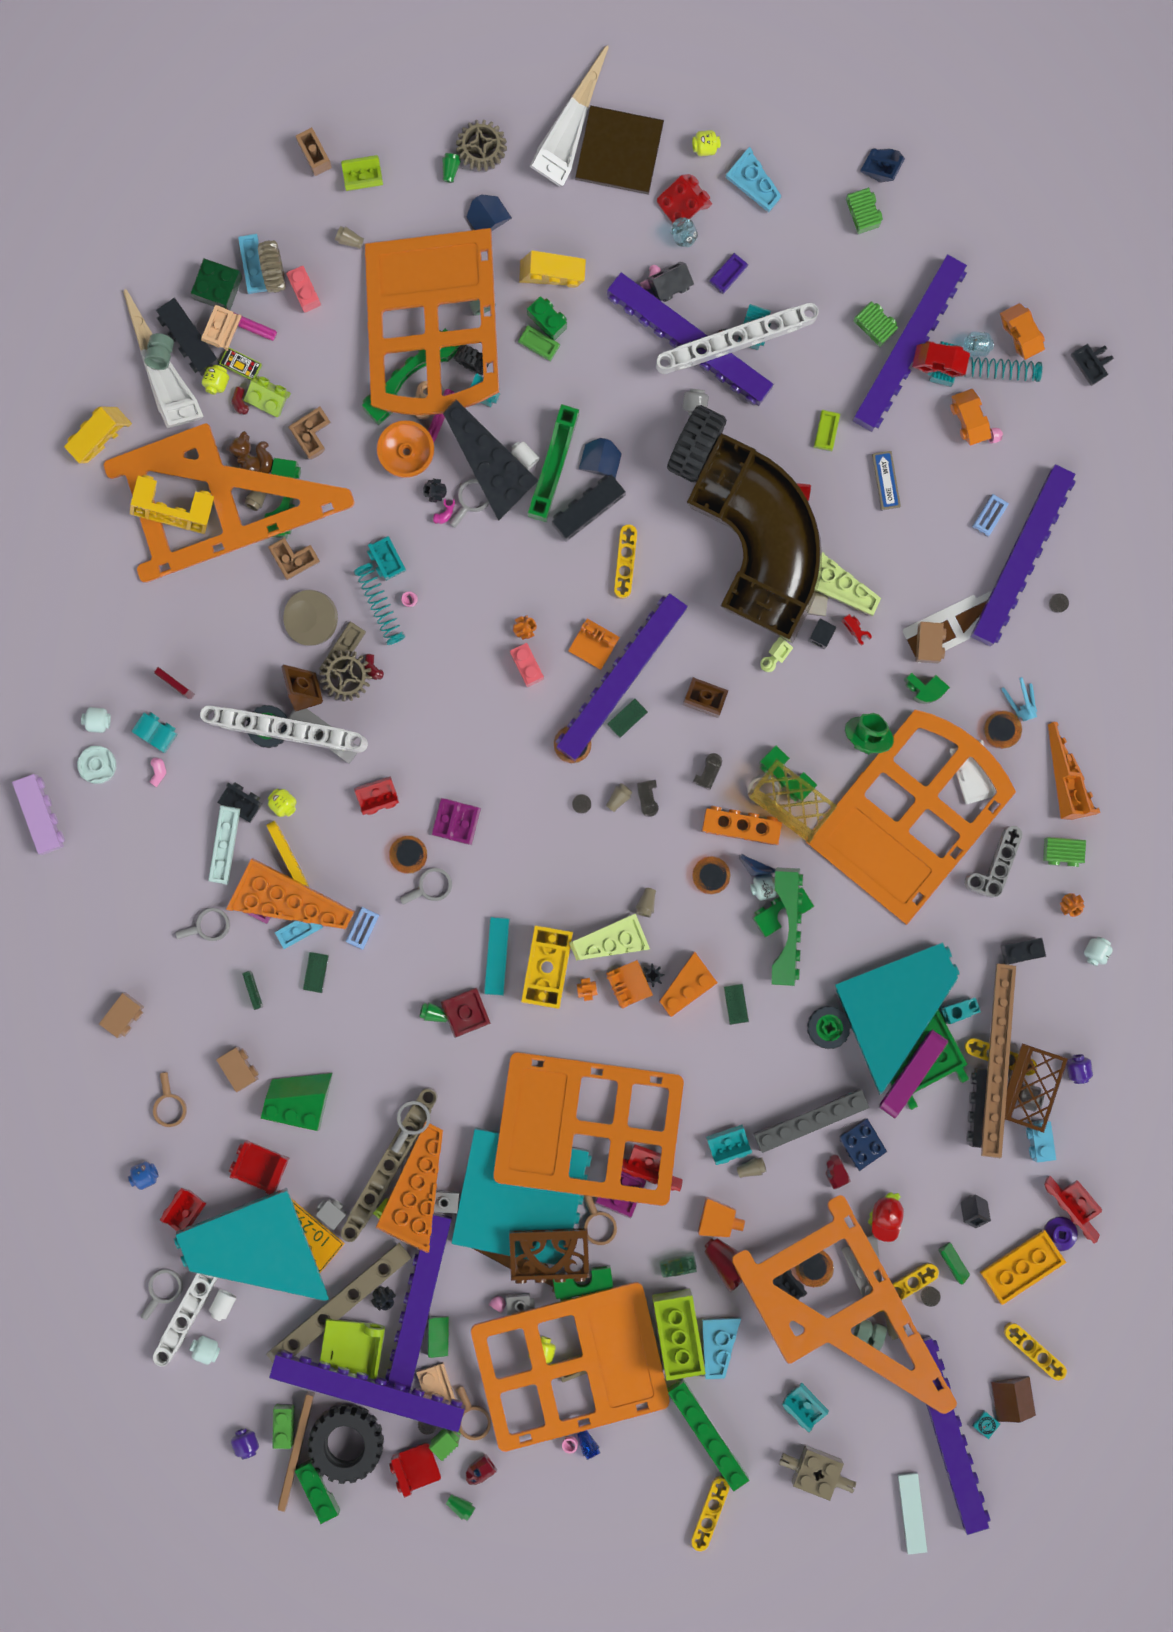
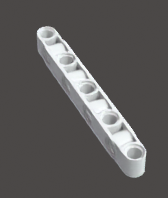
M807 303L678 346L658 356L656 369L661 374H668L794 332L802 327L813 324L818 316V308L813 303ZM811 311L814 316L809 318L805 316L804 312ZM775 323L778 326V328L776 330H772L769 328L768 324ZM739 335L742 341L735 342L732 337ZM702 347L706 350V353L698 354L696 349ZM662 360H668L670 365L668 367H663L660 364V362Z
M205 706L200 712V717L204 722L228 730L357 753L365 751L368 746L367 739L364 736L340 728L226 707ZM214 711V717L209 720L210 713ZM250 718V724L245 727V721ZM286 725V731L281 733V727ZM323 731L322 739L317 740L318 733ZM360 738V744L354 747V740Z
M196 1274L154 1352L153 1361L157 1366H166L173 1359L215 1285L217 1277ZM197 1283H204L206 1290L204 1292L199 1291ZM179 1317L186 1319V1326H181L178 1323ZM159 1352H165L168 1355V1359L161 1360Z

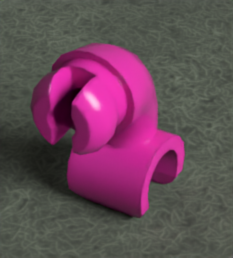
M446 498L444 499L446 510L443 513L434 514L433 522L435 524H443L450 519L455 507L454 499L451 506H447Z

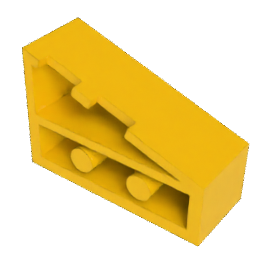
M531 250L520 260L519 283L567 285V287L576 288L585 281L586 259Z
M97 407L92 412L93 416L80 425V430L68 438V443L64 447L79 464L91 461L105 448L104 444L111 437L115 439L119 436L117 432L123 426L129 427L132 424L118 407Z

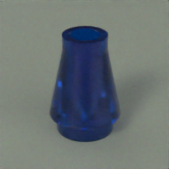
M588 1430L577 1433L582 1455L586 1457V1460L601 1453L599 1445L589 1434Z

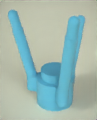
M1020 677L1019 680L1025 700V705L1020 706L1021 710L1018 709L1006 689L1003 687L1001 690L1016 712L1017 718L1021 717L1022 721H1027L1037 717L1033 684L1030 683V703L1024 680Z

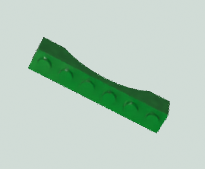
M460 345L441 348L440 362H449L455 356ZM418 350L419 353L414 357L410 356L405 361V366L401 369H396L391 374V378L385 382L386 393L397 395L402 385L410 376L427 366L426 350ZM371 394L363 400V410L378 426L393 413L372 407Z
M563 404L560 406L546 459L529 507L528 517L547 522L578 421L579 409Z
M777 867L775 870V891L786 908L789 932L785 947L773 962L771 985L795 986L796 980L800 979V969H797V961H800L801 950H797V942L801 943V931H798V924L802 923V912H799V905H802L803 893H799V886H803V874H800V868Z
M682 1378L667 1388L669 1396L733 1492L749 1482L747 1473L726 1445L685 1380Z

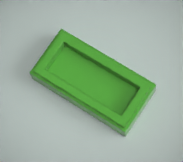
M527 325L518 340V343L550 362L560 347L558 342Z

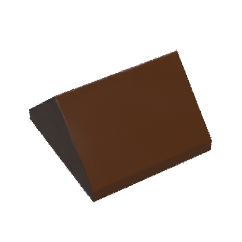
M284 664L281 666L288 696L295 712L322 704L323 698L316 672Z
M693 677L683 705L719 718L729 690Z
M1029 1376L991 1382L998 1422L1021 1423L1036 1416Z

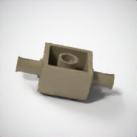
M807 1445L804 1446L799 1459L785 1453L781 1455L782 1459L780 1458L779 1465L795 1470L791 1480L793 1487L828 1501L831 1500L836 1487L850 1493L854 1492L853 1487H856V1481L842 1477L840 1474L844 1465L842 1459ZM818 1470H820L821 1474L815 1476L814 1472H818Z

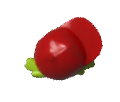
M888 1193L875 1203L874 1208L869 1213L868 1223L872 1227V1233L875 1238L883 1242L895 1241L900 1233L904 1208L899 1201L901 1198L899 1193Z

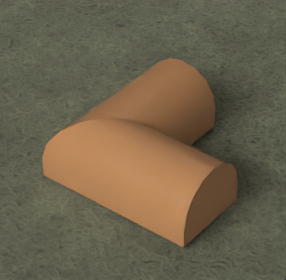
M319 406L288 426V428L310 460L318 457L325 451L324 446L315 433L331 422Z
M285 537L268 546L286 580L320 562L311 545L295 554Z

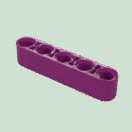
M934 1030L927 1034L879 1104L881 1110L894 1119L899 1115L947 1045L948 1040Z

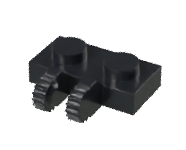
M1087 343L1071 354V357L1091 386L1109 375L1103 366L1114 359L1113 356H1108L1101 362L1097 358L1098 355L1103 354L1107 350L1105 345L1093 352Z

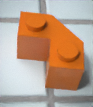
M1018 303L1000 313L1003 328L1013 337L1016 352L1024 360L1045 350L1043 343L1045 341L1044 335L1039 331L1029 308H1025L1022 304Z
M973 388L951 396L952 404H950L953 415H957L961 421L962 429H960V435L962 439L966 440L970 446L991 439L988 418L983 415L980 407L982 402Z

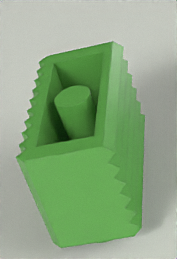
M868 187L847 194L846 202L857 233L861 234L879 228L883 217L880 209H876V196L874 192H871Z
M871 301L855 316L853 321L881 347L897 331V322L891 316L887 317L883 313V308L878 303L874 304Z
M1047 837L1044 839L1043 861H1048V865L1060 866V862H1066L1067 866L1079 867V864L1085 863L1086 840Z
M277 1404L273 1408V1449H290L294 1444L295 1406L293 1404Z
M443 1428L431 1440L430 1450L441 1461H444V1458H447V1455L450 1456V1453L459 1446L460 1431L455 1432Z

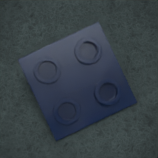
M868 1118L847 1133L845 1132L839 1136V1141L844 1145L845 1151L848 1152V1156L851 1157L858 1171H861L887 1152Z

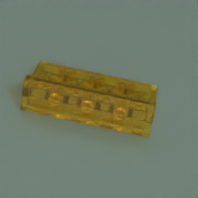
M777 759L757 785L748 793L750 799L809 844L814 839L816 832L837 807L835 803ZM777 766L784 770L785 777L774 779L773 771ZM788 780H798L800 789L789 790ZM785 781L786 791L775 792L774 782ZM772 782V793H763L759 790L764 783ZM812 791L815 800L804 802L803 792ZM800 792L801 802L790 803L789 793ZM787 794L788 804L779 805L776 802V795ZM826 802L831 806L827 812L819 813L818 803ZM815 804L816 814L805 815L804 805ZM802 805L803 815L794 816L791 814L792 806ZM817 817V824L813 829L806 825V818Z

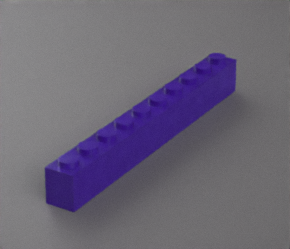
M947 254L852 420L853 422L871 432L875 427H880L884 420L881 417L883 412L886 411L888 413L893 404L890 401L892 396H897L902 388L899 385L901 380H906L912 371L909 369V366L914 361L917 345L929 341L930 337L927 335L930 330L934 331L940 322L936 320L939 314L944 315L949 305L946 304L948 298L953 299L958 290L955 288L957 282L962 283L967 274L964 271L967 267L966 264Z
M620 272L607 290L608 299L615 305L620 304L624 307L623 310L630 316L635 315L639 318L638 321L645 327L650 326L654 329V333L660 338L665 337L674 348L708 336L622 272ZM700 347L696 349V352L702 355L706 353V350ZM732 353L700 363L702 369L707 372L710 370L715 374L717 380L729 384L732 391L744 395L746 401L752 405L760 406L774 385Z
M1057 464L1050 469L970 637L990 647L994 643L999 642L1002 636L1001 628L1002 626L1006 627L1011 617L1008 614L1011 609H1015L1019 601L1016 597L1019 592H1023L1027 584L1025 579L1027 575L1030 576L1035 568L1033 562L1035 558L1038 559L1043 551L1041 545L1043 541L1047 542L1050 537L1051 531L1049 529L1052 524L1055 525L1060 515L1057 512L1060 507H1064L1068 497H1065L1068 490L1071 491L1076 481L1073 480L1076 475L1075 473Z
M669 593L667 597L662 596L657 603L659 608L656 612L651 611L646 618L648 623L645 627H639L635 633L637 638L633 643L629 641L624 648L626 653L622 658L618 656L612 664L615 668L611 673L606 672L601 679L603 682L601 687H595L590 694V697H592L588 704L584 702L578 711L581 713L577 719L573 718L567 726L569 728L566 734L562 733L557 739L556 743L558 745L556 749L574 762L687 610L688 606Z
M433 1214L429 1253L420 1250L419 1254L414 1256L413 1265L416 1268L414 1273H410L408 1281L411 1289L410 1293L406 1292L403 1302L407 1306L405 1312L401 1311L399 1323H402L400 1331H396L394 1342L398 1343L396 1350L392 1349L390 1361L393 1364L391 1369H387L385 1377L389 1384L401 1383L411 1390L452 1220L450 1216Z
M930 1336L923 1337L922 1339L939 1368L944 1381L951 1389L948 1378H944L942 1372L945 1370L942 1359H938L937 1352L939 1347L937 1341L933 1340ZM938 1378L933 1380L937 1390L943 1388ZM926 1404L965 1533L970 1535L989 1529L988 1522L991 1519L988 1510H984L982 1505L985 1499L982 1491H978L976 1485L979 1484V1479L976 1472H973L971 1465L974 1463L971 1454L966 1452L965 1446H968L965 1434L961 1435L959 1427H962L959 1415H955L954 1409L946 1414H942Z
M282 1350L275 1355L269 1376L270 1379L459 1432L466 1405H462L463 1402L460 1400L451 1399V1401H448L439 1394L427 1395L424 1394V1390L418 1388L410 1390L401 1383L393 1385L387 1383V1380L376 1377V1379H372L362 1372H357V1374L351 1373L345 1367H338L337 1369L330 1367L331 1364L327 1362H312V1359L306 1356L298 1358L292 1356L293 1353Z

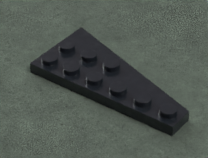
M455 399L443 412V415L499 521L536 484L538 479Z

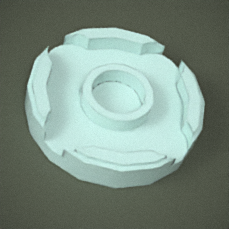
M91 746L86 748L78 758L77 769L80 776L86 781L93 784H102L109 781L114 775L116 759L109 749L102 746Z

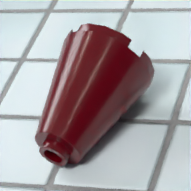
M711 1238L705 1244L706 1250L704 1252L726 1288L732 1292L742 1283L732 1263V1257L739 1253V1251L718 1238L716 1240Z

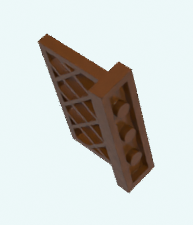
M1022 1043L1007 1088L1005 1120L1044 1133L1068 1058ZM1033 1051L1040 1053L1044 1062L1034 1066L1031 1060ZM1053 1059L1063 1061L1061 1069L1055 1072L1052 1071L1048 1063ZM1046 1063L1051 1074L1040 1078L1036 1068ZM1034 1070L1039 1080L1028 1084L1025 1075L1027 1072ZM1053 1076L1056 1082L1055 1087L1047 1091L1042 1080ZM1040 1082L1045 1092L1035 1097L1030 1086ZM1028 1088L1032 1099L1022 1103L1019 1097L1020 1091ZM1046 1094L1050 1102L1047 1107L1041 1109L1036 1099ZM1034 1100L1039 1111L1028 1115L1024 1105ZM1022 1107L1027 1117L1020 1120L1012 1118L1014 1110ZM1040 1113L1044 1119L1042 1127L1033 1125L1030 1117ZM1028 1119L1030 1124L1023 1121Z

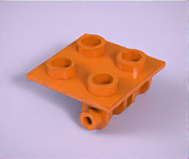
M587 618L568 651L601 670L620 637Z
M638 960L606 973V978L609 979L612 986L611 989L614 991L613 994L616 995L619 1002L618 1005L622 1009L653 996Z

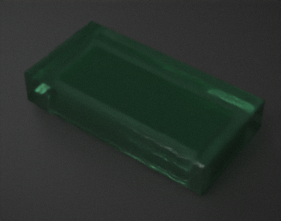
M635 698L607 725L621 738L648 711Z
M309 953L303 990L323 993L329 955Z
M251 971L242 973L253 1009L263 1008L253 973Z
M743 984L723 987L729 1024L749 1022Z

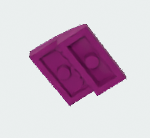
M441 798L432 835L472 845L481 808Z
M621 1171V1185L638 1188L645 1187L646 1180L632 1177L630 1174ZM597 1197L595 1202L597 1205L630 1219L637 1205L635 1202Z

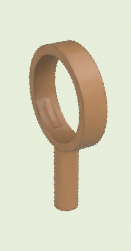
M160 1073L163 1096L155 1102L153 1115L160 1125L174 1127L185 1119L187 1106L180 1096L171 1094L168 1073ZM166 1097L177 1099L183 1108L181 1118L173 1124L163 1122L157 1113L159 1103Z
M584 1195V1200L591 1214L586 1219L584 1228H587L589 1221L597 1215L608 1217L614 1225L613 1233L609 1239L596 1241L588 1234V1240L596 1245L610 1243L617 1233L615 1219L607 1212L597 1211L592 1196Z
M464 1387L456 1388L460 1400L463 1402L462 1404L466 1405L463 1416L468 1411L478 1410L484 1413L488 1420L487 1428L481 1435L472 1436L467 1434L463 1430L462 1425H460V1433L469 1440L484 1438L491 1428V1417L488 1411L481 1406H471Z

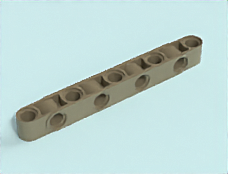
M426 1088L420 1093L416 1101L426 1105L431 1113L438 1098L437 1092L432 1088ZM425 1092L433 1094L434 1099L432 1102L424 1100L423 1095ZM412 1105L402 1122L403 1126H412L414 1131L421 1129L427 1120L425 1110L419 1105ZM401 1128L398 1129L342 1228L341 1237L344 1241H355L362 1229L365 1228L418 1134L407 1136L401 1149L396 1153L391 1149L402 1131ZM392 1160L395 1163L394 1169H387L384 1164L385 1161ZM373 1194L375 1202L368 1203L365 1200V1195ZM346 1228H353L356 1232L355 1236H347Z
M400 1242L267 1352L268 1358L273 1363L277 1352L282 1350L293 1353L292 1356L297 1355L324 1332L325 1323L319 1320L320 1314H326L332 1320H339L412 1257ZM382 1263L387 1264L389 1271L386 1273L381 1272L379 1265ZM349 1290H358L359 1296L357 1298L351 1297ZM289 1340H297L299 1346L292 1348L289 1345Z

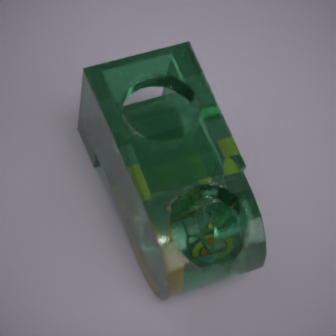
M694 1252L659 1261L662 1278L697 1272Z

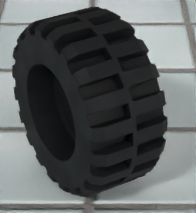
M697 405L675 444L667 464V469L690 482H697L720 434L724 430L727 422L725 416L703 405Z
M347 1403L339 1407L336 1405L331 1407L330 1410L323 1412L319 1419L316 1420L309 1434L307 1446L309 1447V1458H312L311 1464L314 1468L317 1467L319 1469L318 1473L322 1477L324 1475L329 1477L328 1480L331 1482L338 1480V1484H345V1481H349L351 1484L356 1483L357 1479L362 1480L366 1478L367 1474L372 1473L382 1455L384 1435H382L381 1424L376 1422L377 1418L374 1415L371 1416L368 1413L369 1410L358 1408L359 1405L353 1404V1406H348ZM348 1426L356 1429L362 1435L364 1450L357 1459L345 1461L338 1459L331 1453L328 1447V1438L334 1429Z

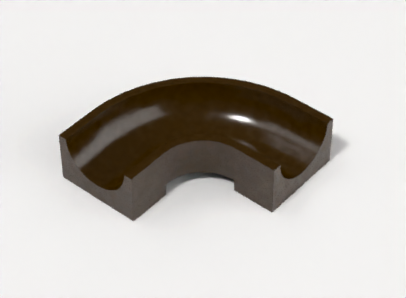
M721 433L687 500V504L691 509L732 529L738 535L742 544L743 561L740 571L737 572L720 606L725 611L749 620L793 644L815 599L821 577L822 546L816 519L802 490L782 467L770 458L757 452L756 449Z

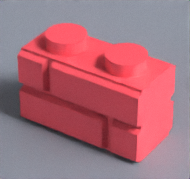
M304 266L286 273L304 313L321 306Z
M527 643L510 651L527 687L544 680V676Z

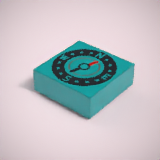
M984 1410L972 1426L989 1439L1000 1426V1423Z

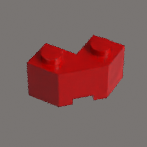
M926 341L924 344L917 345L912 367L925 373L940 371L951 377L966 375L970 353L963 350L961 346H949Z

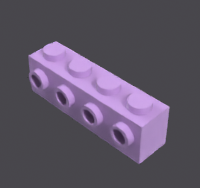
M32 774L13 781L15 792L38 854L44 855L63 848L65 839L63 833L58 831L56 826L58 819L55 813L51 812L50 806H52L49 796L44 793L45 783L42 777Z

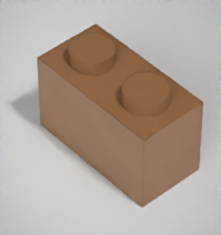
M312 127L296 135L298 145L315 176L332 168L330 160Z
M920 622L918 624L915 662L938 664L941 662V659H944L945 648L942 647V642L946 639V629L943 628L944 623Z
M122 993L99 1025L116 1038L125 1037L131 1030V1023L134 1020L138 1021L144 1013L141 1011L144 1006L129 994Z
M239 1047L216 1059L236 1093L259 1080L257 1069L254 1065L250 1066L247 1061L249 1057L246 1051Z

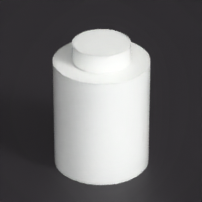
M518 441L511 447V453L528 470L540 459L524 441L521 443Z
M219 1289L209 1309L211 1317L218 1321L226 1319L237 1297L226 1290Z

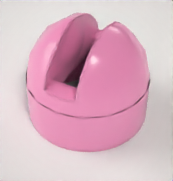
M990 428L991 439H988L989 443L1000 442L1003 438L1002 430Z
M405 592L402 595L401 601L403 605L413 607L417 604L418 598L414 592ZM408 595L411 596L412 600L414 601L413 603L409 599Z
M496 1296L489 1305L502 1313L506 1302L502 1297Z
M568 1436L563 1440L562 1449L566 1453L571 1454L577 1450L578 1441L575 1437Z

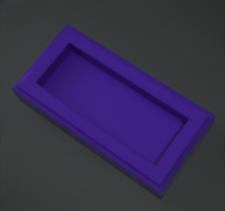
M733 253L710 279L709 283L724 294L745 271L748 264L736 253Z

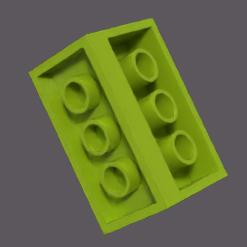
M690 1288L652 1295L666 1380L706 1374L693 1295Z

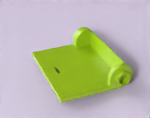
M326 1319L320 1361L331 1364L330 1367L333 1368L345 1367L351 1373L357 1374V1372L367 1374L368 1378L376 1379L385 1326L377 1323Z

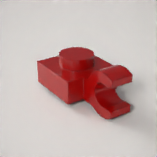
M848 614L842 619L841 622L855 636L859 645L862 646L864 644L861 640L863 635L867 636L869 640L872 638L868 631L861 630L859 627L861 624L855 616L852 617Z

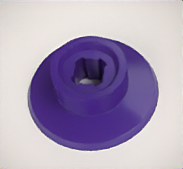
M1066 1217L1052 1218L1044 1227V1230L1059 1251L1069 1250L1077 1241V1227ZM1059 1231L1065 1232L1064 1238H1059Z

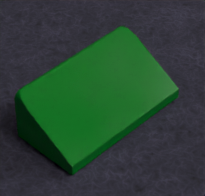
M947 1243L939 1248L938 1251L956 1281L963 1285L969 1278L970 1273L953 1245Z
M430 1316L428 1358L448 1356L449 1317Z

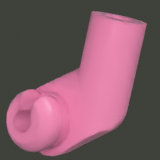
M657 265L650 266L649 277L660 272V267ZM648 279L639 283L645 290L651 288Z
M155 757L151 760V766H153L155 774L149 782L157 787L166 775L164 761Z

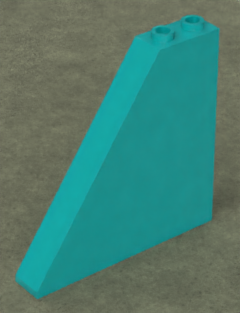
M944 943L937 944L835 984L836 992L846 1016L849 1018V1023L879 1095L884 1093L958 980L957 975H960L956 964H952L950 957H952L951 951L948 946H944Z
M287 1188L176 1231V1237L173 1238L176 1248H181L183 1256H181L183 1266H188L190 1272L323 1301L329 1300V1295Z

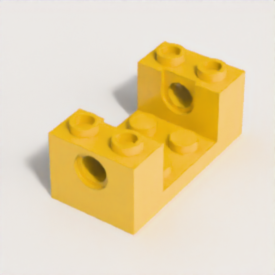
M148 475L137 477L130 504V515L205 535L214 496H211V493L203 490L195 491L190 513L180 507L173 509L167 507V504L162 502L153 503L157 481Z
M541 926L534 927L521 1002L560 1009L571 947L569 942L572 941L573 932ZM546 961L551 962L553 965V969L549 973L543 972L541 968L542 964Z

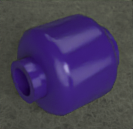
M1083 1054L1073 1055L1072 1059L1067 1062L1068 1078L1074 1081L1075 1084L1088 1083L1089 1079L1093 1077L1091 1060L1084 1057Z
M246 1428L236 1431V1436L231 1439L235 1456L241 1457L242 1460L255 1456L257 1454L256 1451L259 1449L255 1432L247 1431Z

